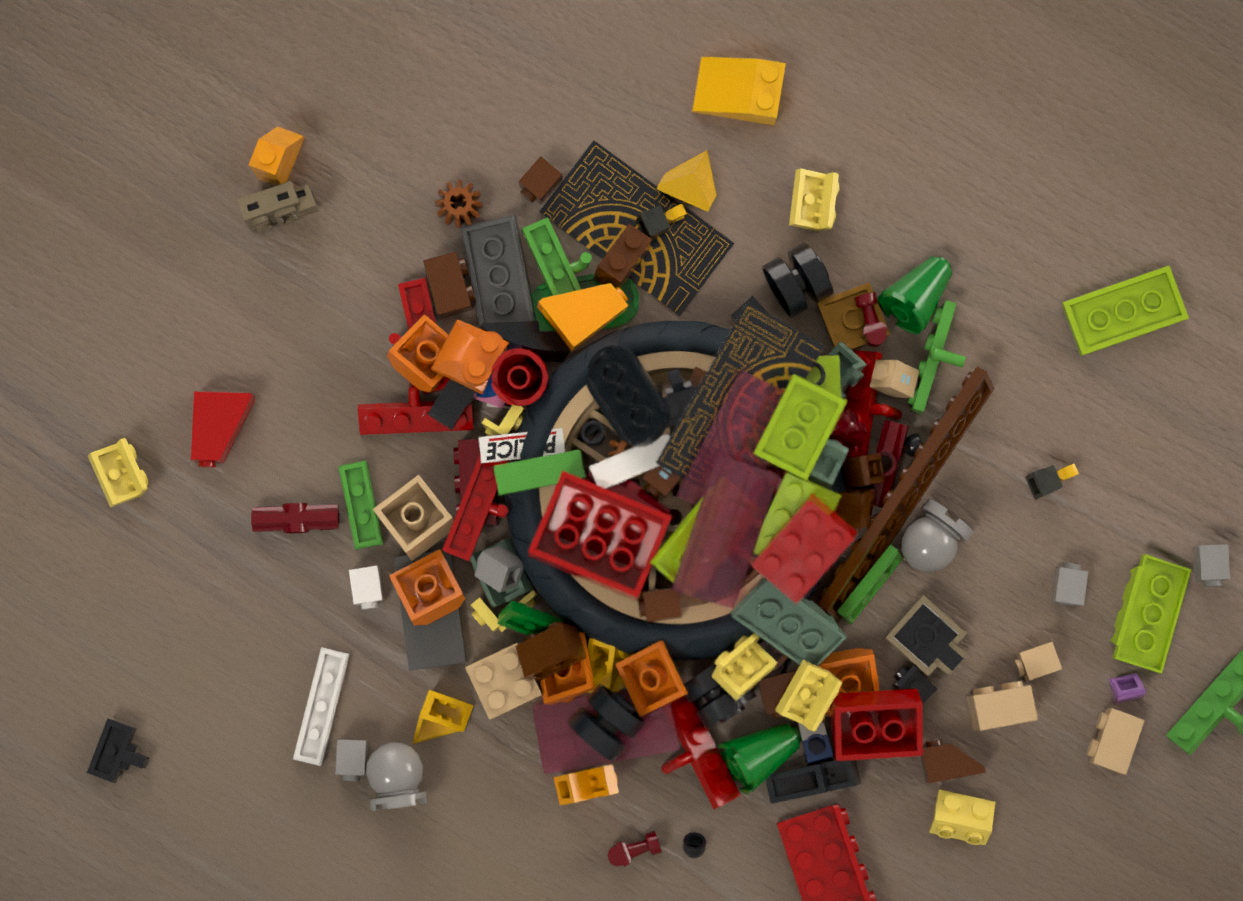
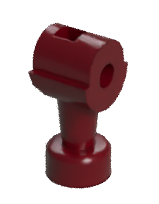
M876 292L855 297L856 308L862 309L865 327L862 330L861 337L864 338L869 347L877 348L885 341L888 329L884 323L879 322L874 309V305L878 303Z
M655 830L645 834L646 840L630 844L622 841L616 842L617 845L612 846L608 851L609 862L614 866L624 865L626 867L632 861V858L650 851L651 855L662 853Z

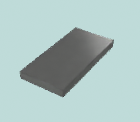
M511 215L461 227L471 285L476 300L475 307L479 328L482 323L537 321L517 216Z
M441 550L455 577L453 556ZM433 552L423 553L413 561L407 555L394 557L396 572ZM400 599L409 671L467 663L459 608L428 625L414 626Z

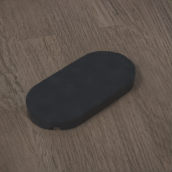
M613 345L600 349L591 358L587 367L589 372L588 376L586 375V385L590 394L622 441L635 447H645L653 444L663 435L669 422V407L665 398L638 357L631 350Z

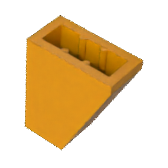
M276 127L259 138L249 162V167L259 180L275 186L286 183L305 137L284 128Z
M609 283L543 298L538 302L537 308L569 349L573 351L625 312L628 307L626 303L628 298L619 287L614 288Z

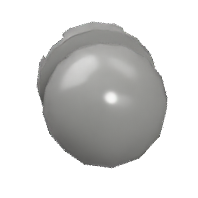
M929 499L921 507L925 512V517L915 519L906 527L901 539V551L911 567L919 571L933 573L942 570L953 562L958 552V541L968 542L974 531L960 518L957 522H954L945 515L948 510L947 508Z
M389 742L379 746L371 754L366 766V777L369 786L377 793L375 799H369L370 811L379 810L378 804H382V809L414 806L416 805V799H419V804L428 803L427 791L419 792L420 790L418 789L423 779V764L417 752L412 747L400 742Z

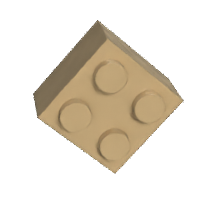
M419 475L373 509L411 561L448 535L454 521Z
M515 643L465 667L489 720H493L543 696L536 680L524 678L515 647L519 643Z
M1022 681L1001 684L1002 690L994 691L993 686L973 689V695L966 696L973 731L1038 720L1031 685L1023 686Z

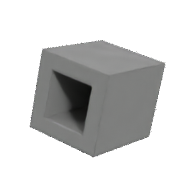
M1228 544L1193 547L1195 582L1204 581V587L1222 586V581L1230 579Z
M499 545L482 551L477 559L478 566L474 576L501 593L518 587L524 567L516 555Z
M1064 563L1063 568H1056L1051 603L1076 607L1084 606L1088 571H1082L1081 565Z
M337 739L335 774L343 775L342 780L360 781V776L366 775L369 740Z

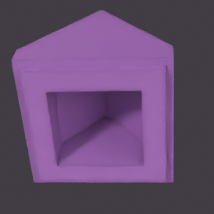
M1137 673L1109 679L1115 704L1140 699L1146 694V690Z

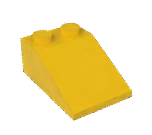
M701 57L692 112L775 126L786 63L753 58Z

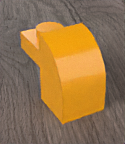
M613 764L553 777L559 805L619 793L618 779L614 772Z

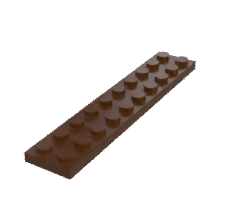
M977 366L973 373L969 372L962 382L963 388L957 396L954 395L949 400L946 406L947 412L941 420L938 419L933 424L930 431L931 436L926 443L920 444L914 455L915 460L910 467L907 466L903 469L898 479L899 484L894 491L891 490L887 493L883 500V508L878 515L874 514L871 517L870 523L867 526V532L862 539L858 538L851 548V556L846 563L842 562L835 572L836 578L831 586H826L821 592L818 606L827 615H832L837 623L841 620L840 615L837 613L839 608L889 545H891L995 389L987 371Z

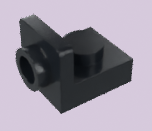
M915 664L909 668L904 665L893 676L896 681L892 686L896 690L917 689L923 704L937 688L918 670L919 668Z

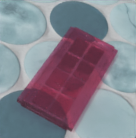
M741 370L676 496L696 506L721 475L750 500L769 461L755 455L753 452L784 390Z
M717 455L671 590L734 608L780 476L779 474Z
M627 689L619 690L618 693L635 707ZM588 696L574 698L568 703L558 702L552 705L541 704L532 706L544 774L612 762L590 747L567 723L579 707L587 709L593 714L596 713L587 700ZM672 702L641 716L646 724L634 738H630L620 731L617 732L618 736L625 743L626 748L614 762L680 750Z

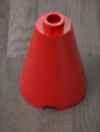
M524 348L508 350L500 355L492 366V388L498 398L509 405H530L536 402L547 388V367L541 357L531 350Z

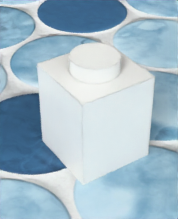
M372 566L349 570L354 605H361L362 610L378 608V602L385 601L380 567Z

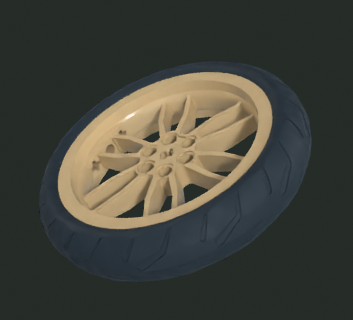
M657 321L618 329L581 348L565 360L548 377V385L544 394L536 402L527 406L523 413L521 425L515 431V433L528 432L520 454L521 459L509 460L508 463L543 457L552 429L563 428L565 452L571 451L572 448H577L598 463L607 459L577 439L583 426L589 419H595L615 433L606 417L598 412L600 408L586 385V375L588 376L589 372L587 367L591 358L600 349L613 345L631 350L638 357L655 385L663 386L662 395L666 397L665 389L671 387L667 372L679 369L683 383L689 381L695 367L707 372L731 329L700 321ZM667 428L663 435L668 433L670 437V429ZM765 460L757 464L752 475L775 464ZM843 464L830 491L840 492L846 490ZM643 473L639 474L638 477L630 478L639 482L640 487L644 489L646 483L642 481ZM681 478L678 482L679 488L684 489L683 493L679 492V497H674L671 491L666 498L662 495L657 498L660 503L666 505L671 511H678L681 514V523L693 510L691 507L692 501L702 498L707 492L705 489L684 478ZM556 485L505 495V506L509 509L507 521L514 548L531 582L544 600L567 623L577 626L578 631L585 633L588 637L616 647L617 650L630 655H634L662 640L672 661H692L718 656L725 651L728 653L732 652L735 649L734 645L743 636L750 637L754 633L733 618L731 611L765 578L755 568H753L754 570L734 586L709 597L688 596L680 590L679 598L682 618L647 623L646 616L640 617L638 599H643V592H640L637 601H634L528 557L529 548ZM753 516L750 519L752 521L750 525L760 530L763 522ZM668 524L665 534H673L680 524L677 526ZM664 534V536H663V539H662V541H661V544H660V546H659V548H658L657 553L659 552V550H660L661 547H662L665 534ZM735 544L729 550L750 565H752L755 559ZM653 565L650 568L649 591L658 590L655 589L657 568ZM824 574L803 596L806 600L813 594Z

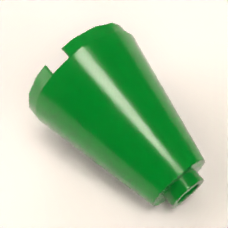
M932 256L881 292L878 297V304L887 318L892 314L898 320L895 325L902 330L916 335L927 327L952 277L951 264L943 257L937 258Z
M785 723L725 740L718 745V748L724 749L720 754L734 782L739 780L743 785L739 790L747 795L757 789L800 748L799 742L802 739L794 726L790 727Z

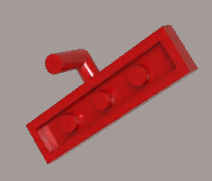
M426 278L398 284L408 330L424 314L436 324ZM397 333L390 334L389 341L391 345L394 346L403 336H399ZM444 377L435 390L431 392L423 391V394L442 391L449 378Z
M852 350L867 365L861 371L864 374L862 379L854 387L849 386L846 389L847 396L845 400L847 402L843 412L851 409L857 420L865 424L868 433L865 435L864 443L858 446H853L844 441L840 442L849 449L845 459L868 455L873 415H883L893 420H899L902 417V412L899 409L887 404L875 403L877 390L871 388L870 383L876 360H882V354L879 352Z
M410 382L408 388L409 402L358 404L357 409L360 435L467 431L474 429L472 404L455 427L450 430L428 415L435 401L420 402V390Z
M479 455L444 544L443 552L470 562L488 514L490 513L500 518L508 517L509 509L507 506L493 503L498 491L494 466L507 464L509 460L481 463V455Z
M682 696L664 705L663 709L685 753L662 764V772L669 774L691 763L713 809H717L740 797L741 794L708 728L705 729L696 715L698 708L695 702L689 703L686 697Z

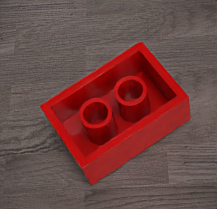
M812 493L755 557L751 566L797 604L855 539L857 531Z
M917 689L838 693L831 703L832 749L836 761L923 756L922 700Z

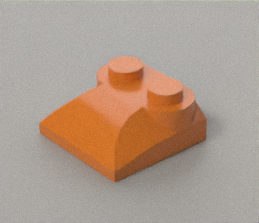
M424 314L388 351L386 356L392 367L416 388L424 392H431L438 387L441 380L445 377L431 370L449 335Z
M457 319L431 370L483 395L492 378V366L497 358L506 352L509 342L503 340L496 332H486Z
M440 549L389 575L414 626L428 625L457 610L466 599Z
M581 632L579 635L586 659L540 681L544 704L568 703L576 696L595 689L585 633Z
M662 640L615 664L640 717L688 694Z
M854 648L833 652L819 665V667L830 671L842 681L838 693L880 691L873 650ZM831 705L825 713L826 717L831 716Z

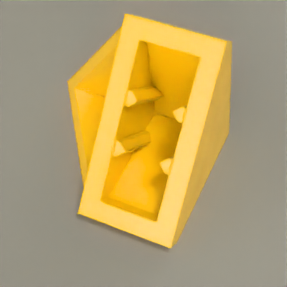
M705 150L666 172L659 182L657 190L708 212L717 196L708 151Z
M590 637L588 654L594 687L596 688L599 684H602L613 692H619L626 686L615 664L632 655Z
M429 690L418 719L412 744L459 731L464 732L474 705Z

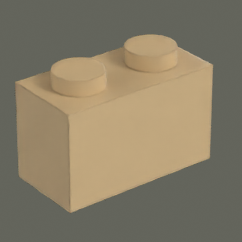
M1107 708L1105 713L1101 712L1096 724V728L1099 729L1096 740H1091L1087 749V756H1090L1088 763L1126 775L1145 720L1113 708Z

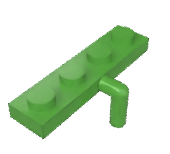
M548 217L522 228V233L551 296L581 290L574 274L589 267L592 260L591 254L584 252L581 254L580 260L569 264Z
M946 300L942 307H936L932 320L933 323H936L934 334L929 333L924 349L928 350L925 361L920 360L917 370H919L918 377H920L917 388L915 387L913 398H908L907 402L912 404L910 412L919 415L924 412L939 361L963 368L965 356L943 350L957 303Z
M1242 650L1167 733V738L1189 756L1224 717L1235 725L1239 734L1243 735V716L1233 709L1243 697Z

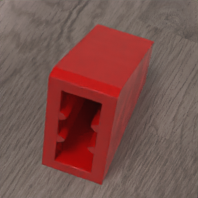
M194 391L191 460L198 462V467L216 468V463L225 462L255 403V396L252 393Z

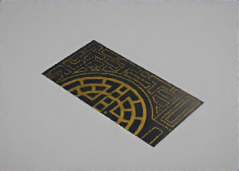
M593 141L542 207L540 213L603 259L628 224L641 231L636 221L641 212L661 205L665 213L673 207L680 205V203L668 194L657 190L656 185L599 143ZM684 207L687 212L685 218L671 223L667 233L652 240L648 253L629 277V279L678 315L682 314L734 245L731 240L686 207Z
M746 302L657 459L656 464L706 491L710 489L721 475L737 490L742 492L761 457L753 452L792 375L795 374L806 380L824 345L751 303Z

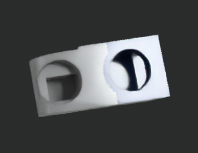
M797 722L807 766L832 759L833 753L824 723L821 722L817 730L813 732Z

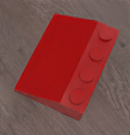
M562 471L529 548L528 557L637 601L652 564L650 562L658 551L672 516Z

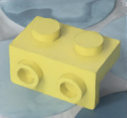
M806 169L796 170L789 225L818 232L832 228L836 219L835 202L839 192L838 173L823 174Z
M512 405L500 426L484 418L482 424L486 429L485 433L487 436L515 433L521 425L525 409L522 406Z
M122 438L116 444L91 452L88 455L110 508L138 498L147 491V476L143 470L139 469L136 462V451L131 444H128L126 438Z
M753 633L750 637L743 636L734 645L735 649L730 654L725 651L714 663L717 667L711 677L736 701L777 665V662L757 643L760 636L756 633Z
M803 660L775 710L780 715L799 722L808 730L815 732L823 721L833 699L837 696L842 681L830 671Z
M939 789L936 795L930 833L937 834L945 839L963 840L971 845H986L992 833L995 802Z

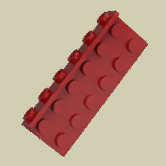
M837 803L776 823L802 901H877L874 892L867 891L864 881L868 880L869 877L864 863L858 864L855 853L860 852L854 835L849 836L845 826L850 824L845 807L840 809Z

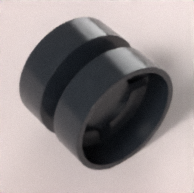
M805 242L788 251L791 268L780 257L762 266V271L769 287L790 318L808 309L804 295L805 292L815 303H819L834 294L826 267L819 256Z
M715 664L683 684L688 693L684 696L689 703L703 697L707 701L696 711V715L705 729L718 721L721 724L746 709L744 704L756 697L751 688L736 701L711 677L717 667Z
M599 684L587 698L596 713L593 714L587 709L579 707L567 723L590 747L606 759L614 762L626 748L625 743L618 736L617 732L620 731L624 735L634 738L646 722L636 712L637 709L618 692H613L606 686Z

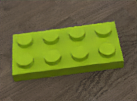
M1170 265L1061 303L1080 357L1189 319Z

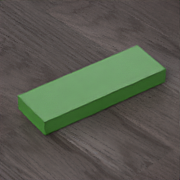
M580 449L494 466L499 496L557 485L562 471L585 479Z
M367 461L338 466L355 550L383 545L379 518L373 511L376 503Z
M889 545L837 611L840 617L848 624H853L903 561L902 555L896 548Z

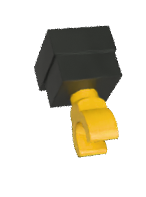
M683 204L675 206L665 213L660 205L651 210L648 209L641 212L636 221L641 232L655 240L658 236L668 232L671 223L684 219L687 212Z
M1075 463L1057 471L1054 465L1037 470L1025 476L1036 500L1063 488L1061 481L1072 478L1079 473Z

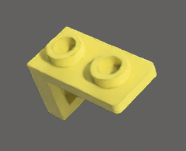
M532 590L518 603H523L532 608L537 603L534 599L538 595ZM480 597L471 604L475 609L471 614L481 626L487 624L493 632L498 629L503 632L507 629V627L498 624V618Z

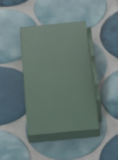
M766 578L731 611L733 618L799 665L805 660L819 666L847 638L845 632L839 629L832 615H827L821 607L811 600H806L804 597L795 604Z

